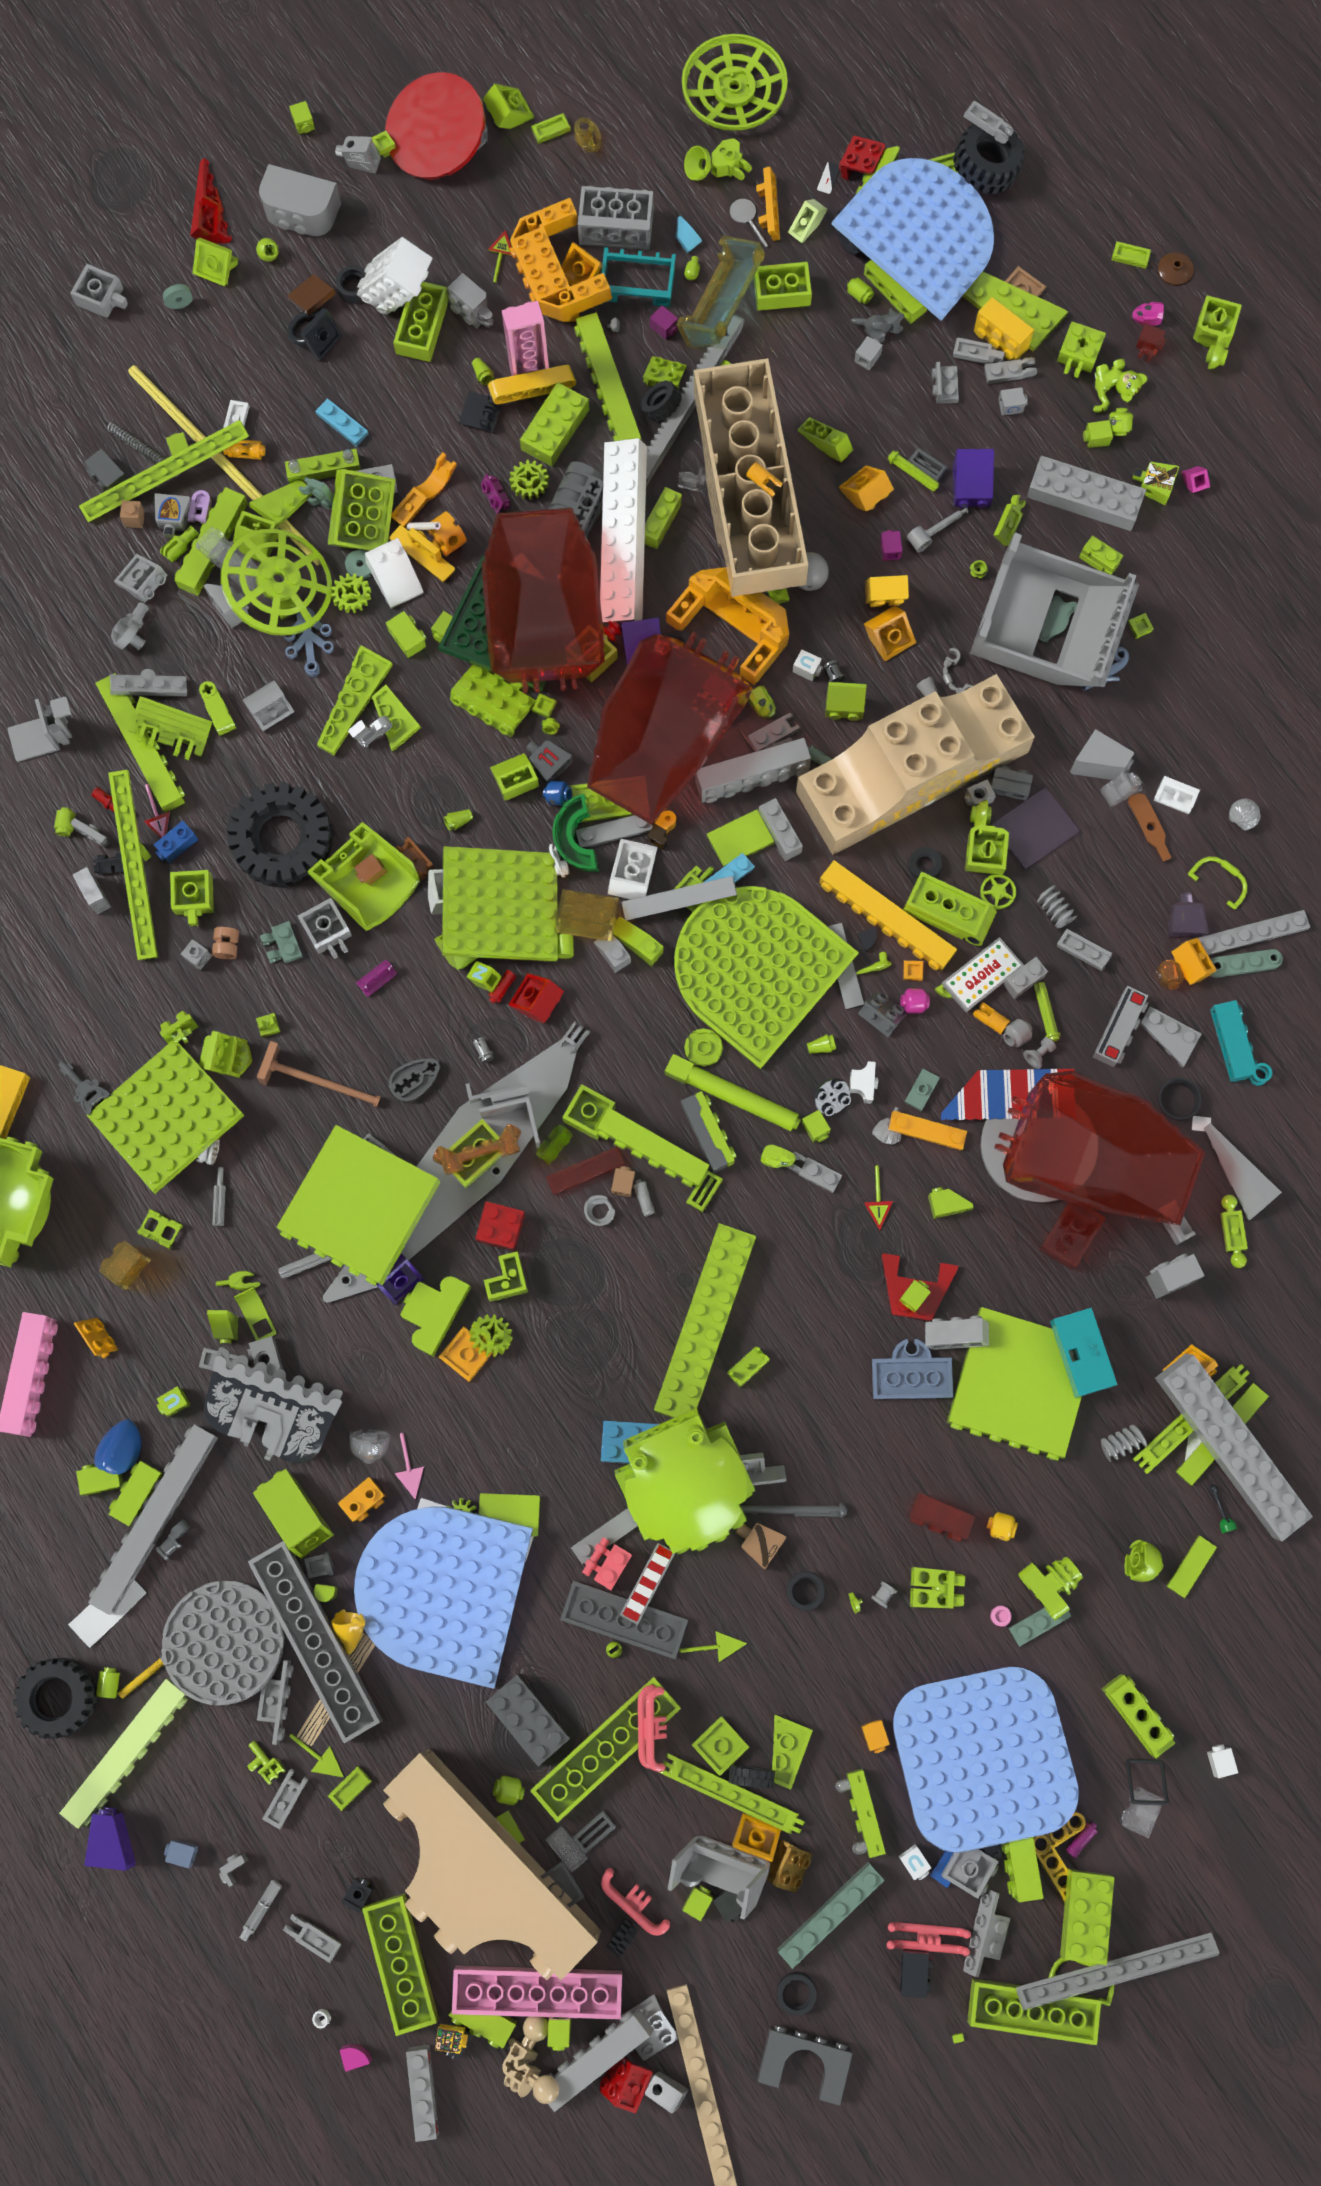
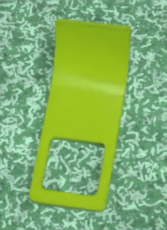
M254 1287L234 1296L256 1341L277 1334ZM266 1318L272 1332L258 1338L253 1324Z

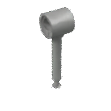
M965 507L962 511L958 510L928 530H924L922 526L914 528L907 535V539L917 552H922L932 543L930 538L932 535L961 518L962 514L968 513V508Z

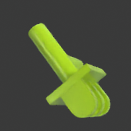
M256 1741L249 1744L250 1749L257 1758L247 1767L253 1772L262 1764L263 1767L258 1773L270 1785L272 1779H277L280 1772L284 1773L286 1771L279 1759L272 1758L269 1760Z

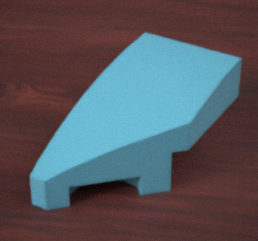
M679 216L677 218L675 238L688 253L700 244L702 240L694 229Z

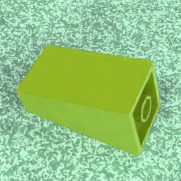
M287 1469L278 1471L271 1480L260 1484L257 1490L253 1492L288 1549L302 1559L334 1535L297 1480Z

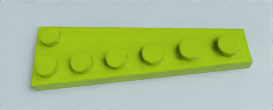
M362 645L359 647L350 673L345 679L343 689L338 695L336 705L332 709L330 718L317 743L320 749L333 756L336 754L349 734L348 730L354 726L393 666L392 662Z

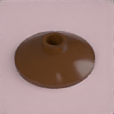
M1178 252L1166 254L1158 264L1160 278L1167 284L1174 286L1187 283L1194 272V266L1190 258Z

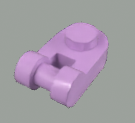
M199 490L193 494L188 513V522L195 523V521L203 524L208 520L211 498L206 491ZM197 510H202L201 514H196Z

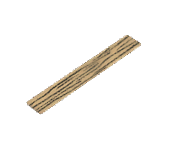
M362 1633V1637L355 1650L348 1654L357 1673L375 1647L370 1637ZM321 1700L318 1701L297 1735V1738L309 1746L313 1745L330 1718Z

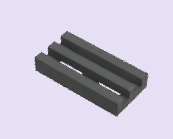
M917 448L908 460L937 482H939V479L942 478L948 469L947 466L920 448ZM917 455H919L920 457H922V458L925 459L926 461H923L922 459H920L919 457H917ZM931 464L940 469L941 471H938L937 469L932 467Z
M603 1810L576 1833L572 1839L585 1855L617 1826ZM602 1817L605 1819L585 1838H583L581 1841L578 1840V1838L583 1833H585L591 1826H593L598 1820H600ZM608 1823L610 1827L585 1848L583 1844Z

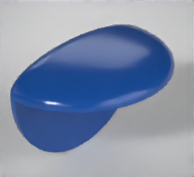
M130 1419L123 1420L105 1434L94 1456V1464L97 1469L104 1470L110 1474H122L135 1465L141 1452V1436L133 1421Z

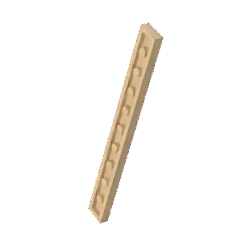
M684 1984L667 1989L715 2186H737L688 1986Z

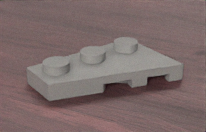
M1151 1006L1140 1023L1166 1049L1165 1051L1178 1061L1182 1068L1185 1066L1201 1036V1033Z

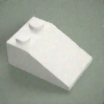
M398 538L365 553V562L390 608H394L424 594L411 562Z
M621 839L610 878L608 894L627 899L646 896L658 847Z

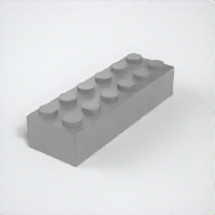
M1041 456L1027 498L1131 531L1146 489Z
M801 738L696 769L695 783L701 802L712 803L717 798L723 796L725 798L732 797L740 791L749 792L757 786L766 787L774 781L783 782L791 776H802L809 771L811 757L805 739Z

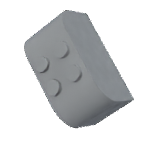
M270 164L267 166L259 187L260 198L268 221L281 229L293 230L302 235L321 236L330 231L341 205L335 182Z

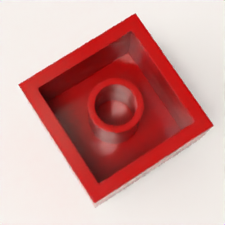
M486 1201L476 1234V1241L515 1252L525 1217L524 1211Z

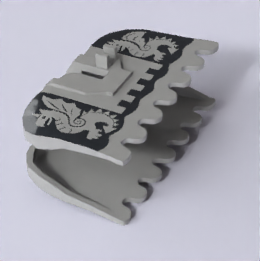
M219 1347L204 1402L205 1416L215 1430L228 1436L241 1438L240 1441L244 1442L246 1447H248L258 1420L266 1422L262 1443L268 1449L264 1459L270 1461L274 1454L291 1463H303L313 1459L319 1453L332 1420L342 1403L340 1398L343 1392L342 1390L334 1389L329 1395H325L323 1393L324 1387L320 1382L314 1383L311 1388H306L304 1386L305 1379L300 1375L295 1376L292 1381H287L285 1370L280 1368L272 1375H269L266 1363L258 1362L255 1367L250 1368L247 1356L240 1355L235 1361H231L228 1349Z

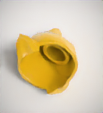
M343 1609L334 1615L331 1626L333 1632L344 1645L346 1654H351L360 1641L365 1626V1619L362 1613L358 1615V1613L346 1612Z

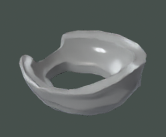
M592 1196L584 1205L586 1219L596 1226H605L614 1218L615 1209H613L606 1196ZM606 1204L609 1211L604 1218L597 1219L593 1216L592 1210L595 1205Z

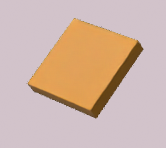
M463 1326L439 1355V1358L470 1382L492 1353L488 1357L484 1351L479 1354V1348H473L475 1342L469 1341L471 1337L469 1330Z

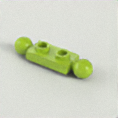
M1226 1195L1222 1198L1221 1204L1227 1212L1220 1214L1226 1252H1233L1231 1264L1236 1268H1242L1246 1265L1247 1258L1241 1251L1248 1249L1242 1210L1235 1211L1237 1199L1233 1195Z

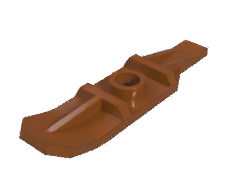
M1141 793L1130 796L1128 805L1132 809L1147 842L1155 847L1162 862L1171 859L1172 857L1165 845L1166 834L1145 794ZM1152 825L1154 830H1148L1147 826Z

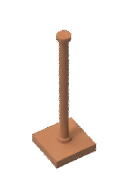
M270 1041L257 1075L259 1084L267 1086L272 1071L276 1070L372 1103L375 1107H378L381 1096L377 1095L375 1097L278 1063L277 1057L280 1052L278 1043Z

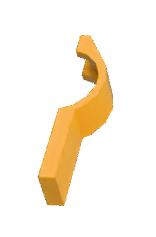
M443 452L437 458L435 468L427 480L421 485L413 487L391 513V518L404 528L429 500L436 497L444 489L453 474L457 463L454 461L450 463L446 460V454Z

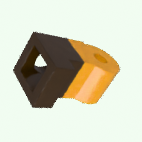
M664 811L647 835V841L662 850L667 845V834L676 826V815L672 811Z

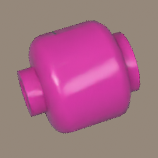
M908 988L904 995L900 997V1005L904 1006L907 1013H923L929 1008L930 997L924 989Z

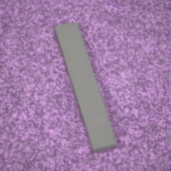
M733 876L621 903L625 920H630L737 895Z

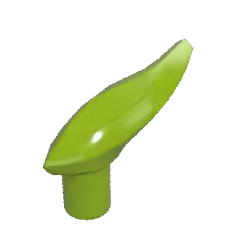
M881 952L879 953V962L857 971L856 974L883 970L891 966L892 963L887 960V953Z

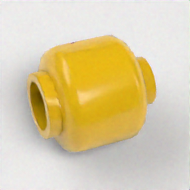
M997 1512L994 1517H990L987 1524L991 1537L1003 1541H1009L1010 1538H1014L1018 1526L1014 1516Z

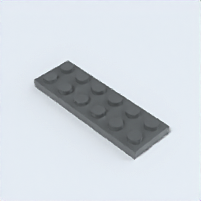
M573 1581L560 1619L561 1621L676 1659L688 1622L687 1619L648 1606L639 1624L636 1625L620 1616L628 1599Z

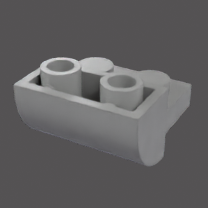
M274 680L242 700L262 731L294 713L293 708Z

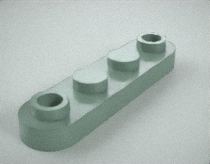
M1275 949L1214 957L1211 961L1213 964H1218L1220 969H1216L1217 971L1210 976L1218 978L1274 970L1281 965L1283 957ZM1270 956H1274L1276 961H1272Z

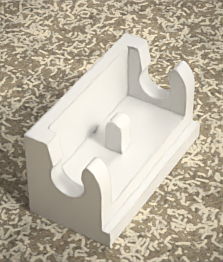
M1164 776L1154 801L1189 814L1200 790Z

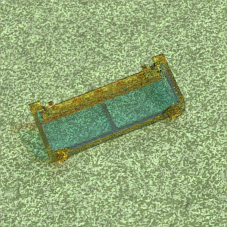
M722 235L719 244L723 245L722 253L718 254L720 263L693 315H687L686 318L680 317L677 322L687 347L697 348L719 344L722 337L725 336L726 329L760 263L764 260L765 253L760 242Z

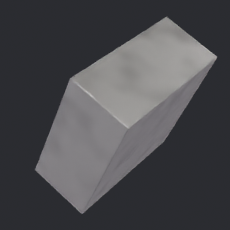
M87 867L73 874L88 905L97 915L111 908L97 879Z

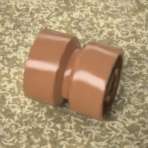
M216 927L213 940L216 943L212 945L211 955L220 959H235L238 948L235 944L238 943L239 931L229 927Z

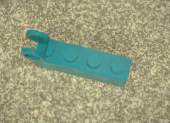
M1237 1000L1214 1005L1210 1012L1231 1083L1249 1079L1255 1086L1265 1084L1272 1076V1069L1268 1064H1258L1253 1059V1046L1247 1038L1248 1028L1242 1021L1241 1016L1243 1012L1241 1006L1237 1004ZM1256 1070L1262 1071L1265 1078L1260 1079L1257 1077Z

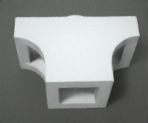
M869 1061L864 1069L851 1071L849 1089L850 1093L861 1095L864 1103L872 1104L874 1089L878 1087V1077H875L876 1062Z

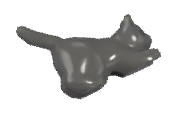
M889 308L887 315H874L868 319L852 318L851 322L856 325L865 326L870 338L877 339L882 343L885 340L886 333H900L904 329L900 325L904 314H898L892 311V308Z

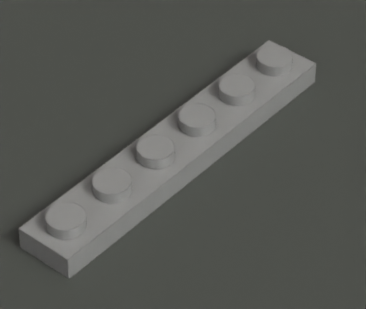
M1301 910L1199 937V940L1208 956L1305 931L1310 928L1305 911Z

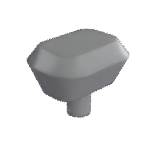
M615 317L607 327L611 328L613 332L618 333L620 321Z

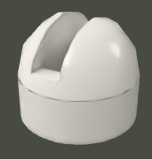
M320 2009L315 2012L312 2018L313 2024L317 2028L327 2026L331 2020L329 2011ZM324 2015L325 2019L320 2021L319 2017Z

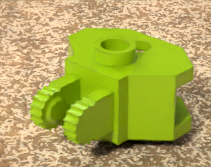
M734 138L723 140L712 152L711 174L716 177L727 175L731 177L733 175L739 180L745 178L744 173L739 168L749 173L752 167L742 158V154L739 152L740 142Z

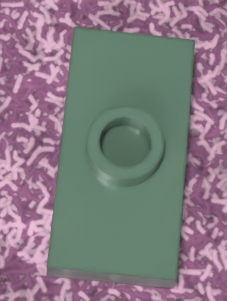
M922 1069L904 1103L921 1112L940 1077Z

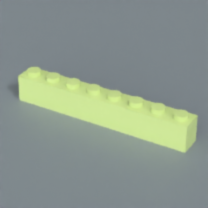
M170 1678L165 1679L60 1812L77 1829L84 1826L88 1827L91 1824L92 1814L97 1809H102L108 1802L107 1796L111 1792H116L121 1785L119 1781L124 1775L127 1777L134 1769L133 1763L137 1758L140 1760L147 1753L148 1749L146 1747L150 1742L154 1743L161 1735L159 1731L163 1725L167 1726L173 1720L174 1716L172 1714L177 1708L180 1710L187 1702V1695L180 1691Z

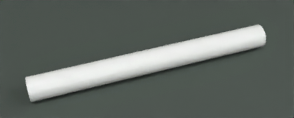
M439 522L408 523L406 527L408 530L411 528L415 530H437L441 528V524Z

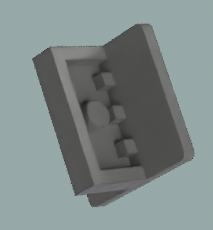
M876 991L863 1003L864 1006L858 1013L887 1037L892 1034L900 1021L907 1015L900 1005L894 1004L886 994Z

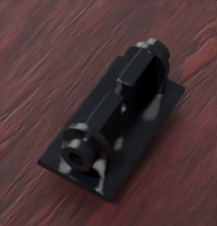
M116 853L115 857L108 858V854L97 855V859L91 861V863L96 862L94 873L99 875L113 873L112 866L114 865L115 872H124L121 853Z

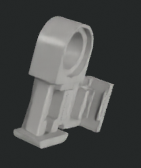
M382 716L374 721L369 728L360 720L348 731L353 738L358 740L361 746L369 747V744L380 735L382 736L392 727V723L387 716Z

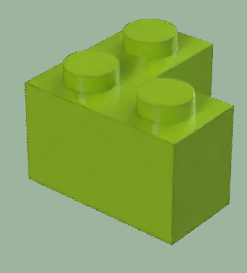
M518 1251L498 1256L503 1275L484 1280L489 1301L493 1302L528 1293Z

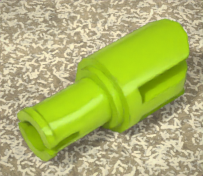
M190 526L182 535H175L160 549V554L171 562H175L188 550L187 545L199 535L198 532Z

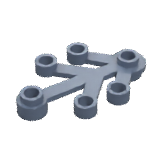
M307 608L311 617L315 616L314 611L310 608ZM300 612L297 613V622L293 626L306 622ZM318 621L313 625L324 637L332 634V629L328 624H322ZM311 628L305 630L293 646L287 647L285 653L289 659H294L297 657L298 651L305 644L307 663L304 669L309 677H316L320 673V667L315 661L313 642L322 648L326 654H331L334 651V646L330 641L325 642L314 634ZM328 628L329 631L324 633L323 630ZM296 634L292 635L290 638L284 635V638L287 642H292L295 639ZM330 645L331 648L326 650L325 647ZM293 650L294 654L289 655V651ZM314 665L315 668L310 670L309 666Z

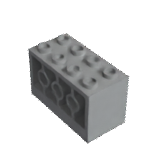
M582 186L578 216L579 245L650 250L654 213L653 191Z

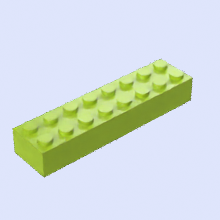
M655 1677L651 1678L530 1790L557 1823L638 1749V1696L645 1686L655 1685L656 1688L663 1687ZM665 1688L664 1694L654 1699V1717L666 1716V1721L659 1722V1725H664L681 1709Z

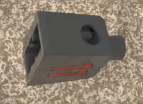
M533 740L526 747L532 754L529 757V761L533 769L546 785L554 781L572 763V755L548 740L541 746Z

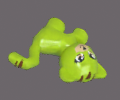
M1124 359L1114 361L1111 370H1109L1107 364L1096 367L1095 389L1098 392L1099 399L1102 401V405L1094 406L1093 411L1101 413L1108 409L1110 402L1105 393L1112 386H1116V390L1121 394L1123 401H1131L1133 395L1138 393L1141 386L1147 381L1146 375L1137 374L1132 370L1122 372L1125 366Z

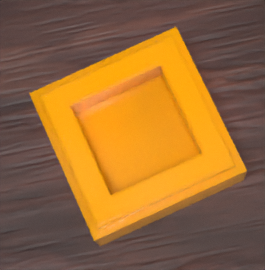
M904 960L903 981H923V961Z

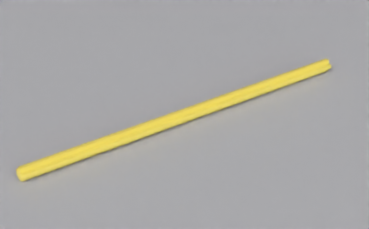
M133 365L128 369L129 374L196 443L206 438L137 366ZM221 452L211 457L252 500L263 496ZM287 520L279 526L282 530L294 533L305 539ZM290 538L306 555L312 553L302 543ZM318 559L313 561L317 566L321 565Z

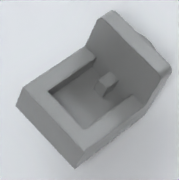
M235 1853L226 1859L228 1862L226 1865L219 1868L221 1880L224 1884H228L229 1887L236 1883L231 1871L248 1861L245 1853L240 1856L238 1853Z

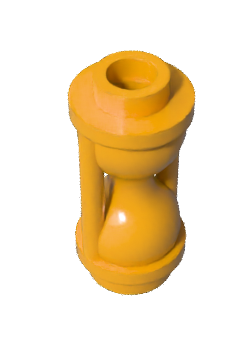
M241 440L223 450L224 455H228V457L261 460L266 452L262 441Z

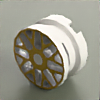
M219 1139L201 1153L196 1161L201 1163L205 1161L207 1164L213 1165L219 1152Z

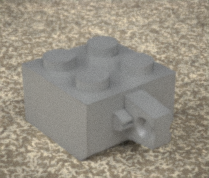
M86 264L70 293L75 305L108 318L115 306L125 309L128 305L127 299L121 296L124 288L120 279L89 264Z

